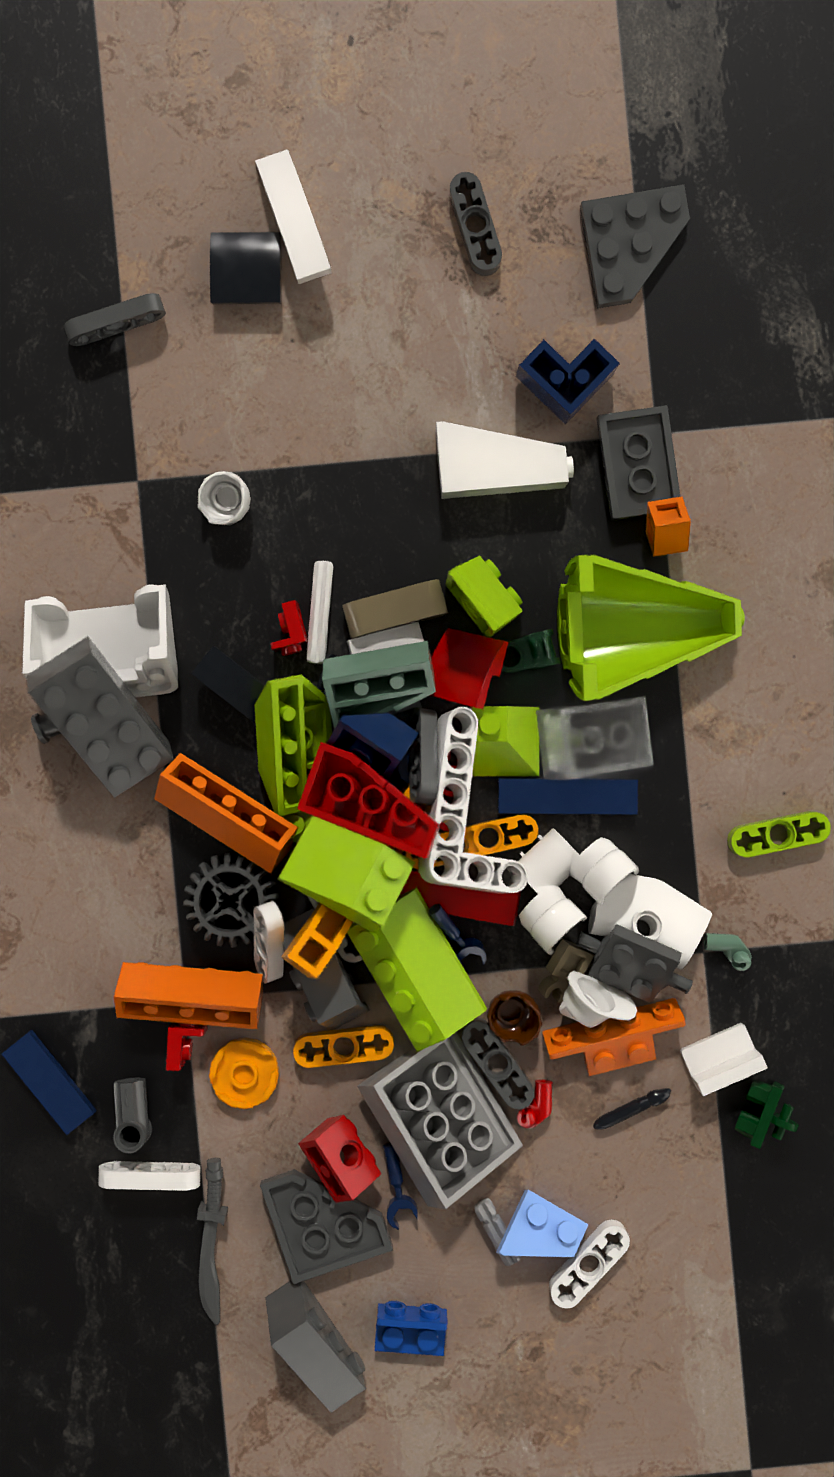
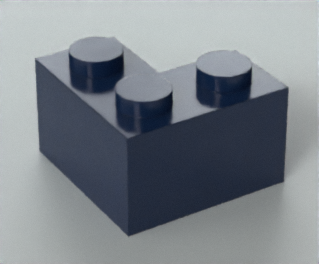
M595 339L570 364L543 340L519 365L516 377L566 425L614 375L620 363Z

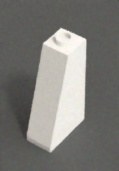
M436 422L435 433L441 499L565 488L569 478L574 476L572 456L567 457L566 446L448 422Z

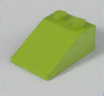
M479 555L448 572L445 586L483 635L490 638L523 612L520 608L523 602L511 586L506 589L498 578L501 576V573L490 559L484 561Z
M312 816L278 879L368 931L373 932L384 926L415 862L380 842Z

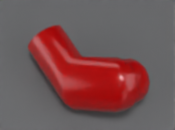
M546 1079L535 1081V1098L529 1106L521 1109L517 1114V1122L521 1127L525 1129L534 1128L549 1117L552 1112V1081Z

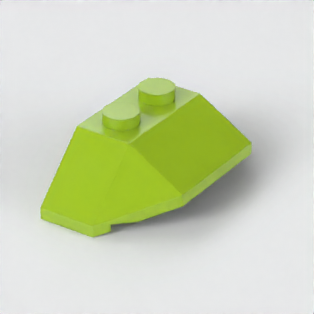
M296 675L268 681L255 703L258 771L273 810L279 816L300 812V810H297L320 742L327 743L332 734V717L326 695L304 676Z

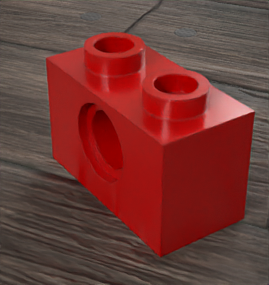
M345 1115L327 1118L298 1143L335 1203L353 1201L382 1174L376 1165L374 1155L365 1148L357 1135L355 1125ZM341 1150L344 1153V1163L341 1161L340 1158Z

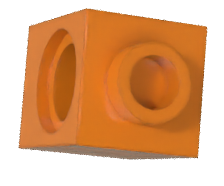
M683 497L647 502L646 535L653 557L688 551L691 520Z

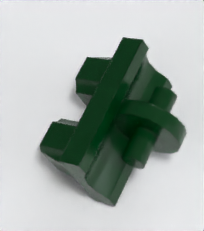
M756 1080L752 1082L746 1099L764 1106V1110L760 1118L742 1110L735 1130L745 1137L752 1139L750 1145L758 1149L763 1144L770 1123L775 1124L772 1137L778 1140H782L785 1130L797 1132L799 1124L790 1119L794 1110L793 1106L784 1103L780 1114L775 1113L785 1087L778 1082H774L773 1086Z

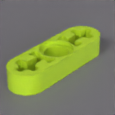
M806 811L736 826L729 832L727 843L734 854L742 857H753L823 842L830 834L831 825L824 814ZM811 818L813 822L820 823V828L815 830V836H813L812 833L805 831L797 833L792 821H795L796 827L810 825ZM777 824L785 826L788 833L786 840L781 844L773 843L770 838V831ZM743 832H745L746 836L750 837L761 835L766 846L762 848V842L755 841L748 843V849L745 850L744 847L737 845V840L742 839Z

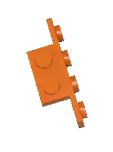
M672 998L636 1007V1016L631 1020L609 1018L592 1028L576 1022L544 1030L542 1033L550 1059L554 1060L583 1052L588 1074L593 1076L656 1060L653 1034L684 1027L686 1025L685 1018L677 1000Z

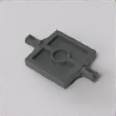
M616 924L611 933L601 940L581 932L577 940L576 946L595 953L594 960L589 967L588 976L637 998L652 1003L660 990L667 986H671L685 994H688L691 989L693 980L674 973V970L680 963L682 952Z

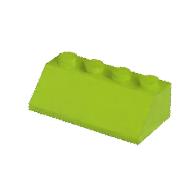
M417 888L397 898L383 927L370 932L360 925L353 923L347 931V934L417 1052L446 1040L487 1010L486 1005L441 928L429 914V908Z

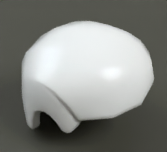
M220 471L213 473L204 479L198 490V509L211 524L232 525L242 520L249 510L251 502L249 489L245 482L232 472Z

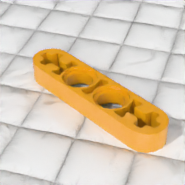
M516 814L466 826L463 852L484 856L529 845L537 838L538 825L531 816ZM523 820L525 825H531L532 830L526 833L527 838L521 839L519 834L509 835L511 843L504 844V833L499 826L500 824L507 823V830L517 828V821ZM485 828H493L498 833V841L492 847H484L479 842V833ZM439 832V835L443 840H446L449 832ZM406 852V857L415 862L413 868L418 869L419 859L412 858L411 853ZM441 859L434 862V867L444 865Z

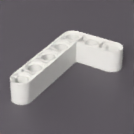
M458 707L442 714L437 721L438 792L434 803L431 806L426 805L425 812L439 824L444 822L448 826L449 835L446 840H443L437 832L429 858L419 857L418 871L426 882L491 893H517L523 890L528 881L527 870L520 862L463 852L478 719L471 709ZM453 717L460 720L462 724L461 733H457L453 729ZM449 752H453L458 759L455 769L447 761ZM445 787H449L453 792L451 804H448L443 798ZM437 858L443 861L445 867L441 876H438L434 871V862ZM471 863L478 869V876L475 881H472L468 875V868ZM505 868L511 875L508 886L502 881V872Z

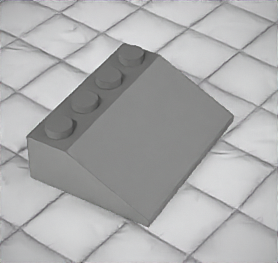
M457 1032L446 1040L418 1052L415 1048L382 1067L357 1086L428 1207L447 1209L523 1146Z

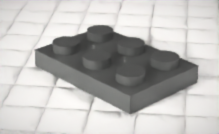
M667 405L597 416L611 521L647 516V502L681 497Z

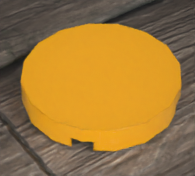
M243 1037L231 1040L219 1049L211 1062L209 1078L219 1100L233 1108L249 1109L270 1098L277 1086L280 1070L277 1057L269 1046L258 1039Z

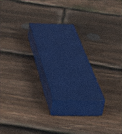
M33 1030L29 1031L2 1053V1056L66 1135L97 1111Z

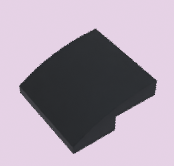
M280 232L211 233L210 303L212 305L282 304V248Z

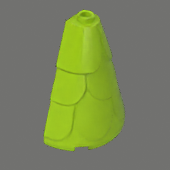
M596 555L575 556L565 568V575H569L567 584H560L557 607L559 649L563 668L571 670L574 678L569 679V685L576 696L583 701L599 700L644 678L649 679L682 661L690 662L742 636L745 615L741 608V600L689 581L678 582L645 569L638 570Z

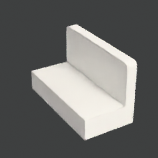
M742 1023L683 1047L680 1050L695 1087L703 1096L768 1068L763 1056L754 1048L748 1031Z

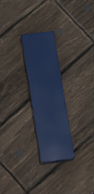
M498 778V813L638 815V780Z

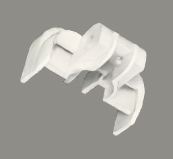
M552 828L544 837L538 835L537 837L540 841L526 854L523 852L519 853L522 858L518 862L526 868L528 873L527 883L538 893L521 911L519 918L521 924L548 954H554L553 946L573 926L587 919L584 913L570 899L565 897L559 887L569 876L582 883L584 889L601 905L604 903L603 900L608 893L627 875L633 872L636 876L639 873L638 866L609 839L603 837L597 839L579 855Z

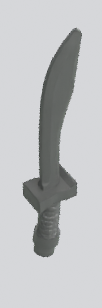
M210 1158L207 1160V1204L201 1200L197 1213V1220L205 1221L200 1254L199 1294L205 1312L215 1325L220 1323V1284L214 1257L217 1225L221 1223L224 1226L228 1212L227 1206H220L223 1167L221 1166L220 1158Z

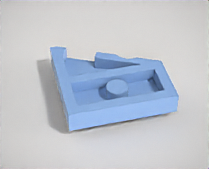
M524 1190L496 1253L502 1256L574 1257L588 1224L532 1191Z

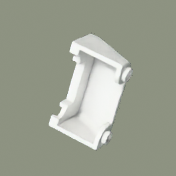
M146 585L134 594V604L67 611L62 602L50 596L25 600L22 674L26 680L29 673L89 636L135 697L168 694L178 688V669L172 615L166 585Z

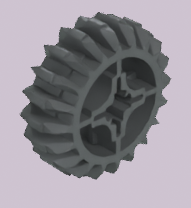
M225 853L224 864H222L217 855L211 857L213 868L207 863L202 862L199 865V869L204 876L193 872L189 878L197 886L187 885L184 889L187 894L194 895V898L183 901L184 906L194 907L195 909L186 915L187 920L198 918L200 922L193 927V930L198 932L205 927L208 930L204 935V940L209 941L214 934L218 935L217 946H222L226 937H229V943L232 948L238 945V936L241 937L246 945L251 943L250 931L254 934V918L249 913L250 909L245 899L251 889L256 888L259 896V905L268 903V901H275L279 898L278 893L267 892V889L275 886L276 881L271 879L264 883L262 878L268 872L262 869L257 873L254 870L257 865L252 861L248 866L244 865L246 858L241 854L237 857L236 863H233L232 853ZM236 872L248 879L242 884L234 886L225 879L222 880L217 874ZM208 882L213 886L212 891L215 893L217 900L216 905L209 912L204 901ZM244 889L236 901L239 904L238 907L231 904L219 910V907L225 903L224 900L227 898L224 896L225 892L228 895H232ZM223 914H230L238 921L242 920L245 925L230 927L222 925L215 920Z

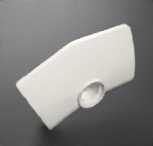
M629 874L608 893L603 900V904L599 905L597 902L593 904L589 917L588 932L589 934L606 937L611 933L614 926L618 924L641 934L637 929V921L643 920L650 928L649 936L645 937L682 952L680 963L677 966L681 970L695 952L709 924L712 913L661 880Z

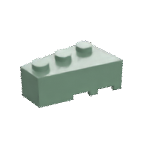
M428 641L323 659L322 681L334 729L342 716L381 714L393 709L397 712L436 692L434 669Z

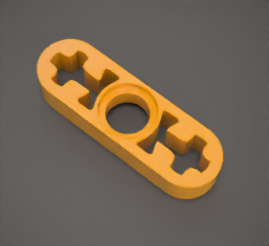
M383 1025L310 1032L301 1035L297 1039L293 1055L296 1062L306 1068L383 1060L393 1051L394 1036L390 1029ZM376 1034H381L382 1040H388V1043L383 1044V1050L377 1051L375 1045H365V1053H359L360 1041L358 1035H364L363 1043L373 1041ZM341 1037L349 1038L354 1044V1050L349 1055L338 1054L334 1049V1043L337 1039ZM323 1039H329L328 1053L330 1057H324L325 1050L316 1051L313 1058H308L307 1053H301L300 1051L304 1049L306 1042H311L313 1048L324 1047Z

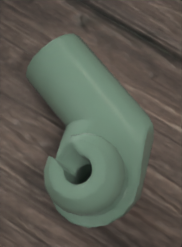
M705 933V950L723 951L734 969L738 971H745L750 968L752 958L750 950L739 936L734 934Z

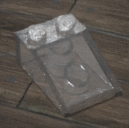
M646 696L536 710L544 779L572 780L653 765Z

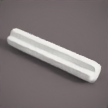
M316 561L314 563L306 656L307 662L312 664H323L327 650L333 564L328 561Z

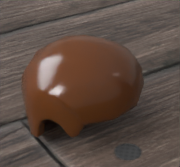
M509 990L497 994L491 1000L487 1011L489 1028L502 1042H518L521 1046H524L538 1037L542 1027L540 1009L530 995L522 991Z

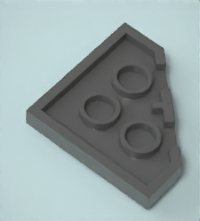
M684 184L581 201L580 212L597 309L631 303L678 235L685 228L690 220Z
M295 1169L261 1180L260 1187L293 1284L393 1251V1243L382 1212L356 1199L335 1203L323 1183Z

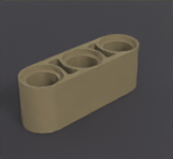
M439 579L388 591L342 605L351 639L406 624L423 622L448 614Z

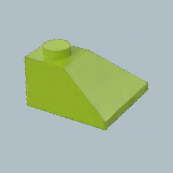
M484 706V709L470 707L478 719L472 776H539V707Z

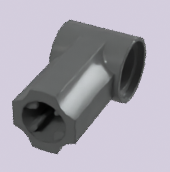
M139 1077L126 1078L114 1082L116 1130L114 1131L113 1140L118 1150L128 1154L137 1152L150 1139L153 1130L152 1124L148 1119L146 1078ZM127 1126L137 1128L140 1133V1140L135 1141L128 1137L126 1132Z

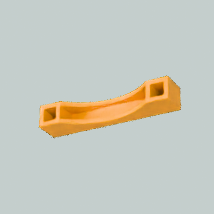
M408 783L403 786L400 792L410 799ZM416 804L425 812L426 805ZM382 843L400 854L404 852L401 849ZM319 903L281 958L308 978H317L339 948L353 921Z

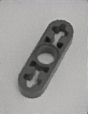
M461 172L454 176L450 183L449 196L472 269L479 275L489 276L499 269L502 250L480 180L473 173ZM465 184L467 189H472L470 196L472 206L466 208L467 202L464 194L459 193L460 185ZM472 216H479L484 220L486 226L481 232H471L465 224L467 219ZM484 240L486 253L488 255L494 254L491 264L487 265L484 260H478L481 254L479 242Z
M150 293L72 318L63 327L69 344L81 346L155 322L163 318L166 312L160 295Z
M416 707L412 712L409 727L419 733L409 747L410 800L415 804L431 806L438 792L437 713L435 710Z
M475 1018L462 1028L461 1034L465 1047L506 1104L514 1109L526 1108L534 1098V1089L531 1081L500 1038L490 1030L489 1023L482 1018ZM474 1027L478 1031L486 1030L483 1036L489 1047L493 1042L497 1044L488 1048L482 1056L478 1054L484 1051L479 1041L476 1039L473 1041L469 1040L472 1036L470 1030ZM495 1054L505 1056L508 1061L506 1068L501 1072H493L488 1067L489 1058ZM510 1075L518 1087L526 1086L523 1089L525 1095L523 1098L520 1099L517 1095L510 1097L512 1090L506 1080Z

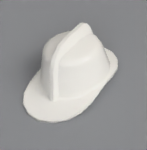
M572 971L568 974L569 986L564 993L563 1002L559 1007L562 1015L590 1028L601 1024L609 1018L617 1020H631L635 1018L637 1013L636 1005L626 992L580 972Z

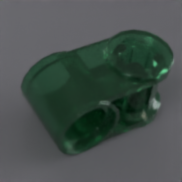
M553 629L507 641L509 642L507 649L515 652L517 662L514 667L503 665L501 674H513L529 669L536 670L561 663V659L556 657L551 638L554 635Z

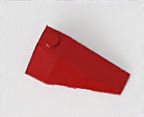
M320 742L297 810L421 858L428 859L440 824L357 755Z

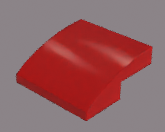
M448 628L431 657L436 692L430 696L484 709L492 675L500 677L509 642Z

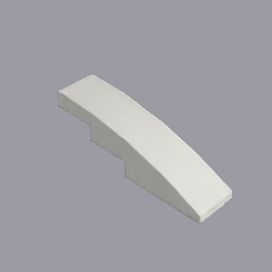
M288 149L255 160L298 284L331 274L332 271Z

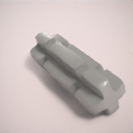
M485 1198L476 1203L474 1209L497 1250L507 1228L500 1215L496 1214V1208L491 1199ZM500 1255L506 1266H511L521 1259V1256Z

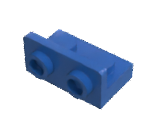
M388 1301L385 1304L378 1303L374 1351L444 1356L445 1335L448 1324L447 1309L440 1308L438 1305L431 1303L422 1304L420 1307L406 1306L400 1301Z

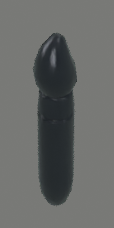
M669 1088L652 1090L646 1096L637 1098V1100L635 1099L600 1116L594 1122L593 1128L597 1130L607 1129L645 1111L651 1106L661 1105L670 1097L671 1090Z

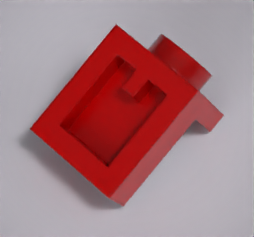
M296 600L281 603L283 612L278 614L283 634L289 633L290 638L270 643L271 649L275 652L281 651L282 656L301 652V645L308 644L300 606Z
M172 1022L168 1027L166 1070L180 1071L186 1060H191L193 1041L192 1039H187V1036H204L208 1030V1025Z

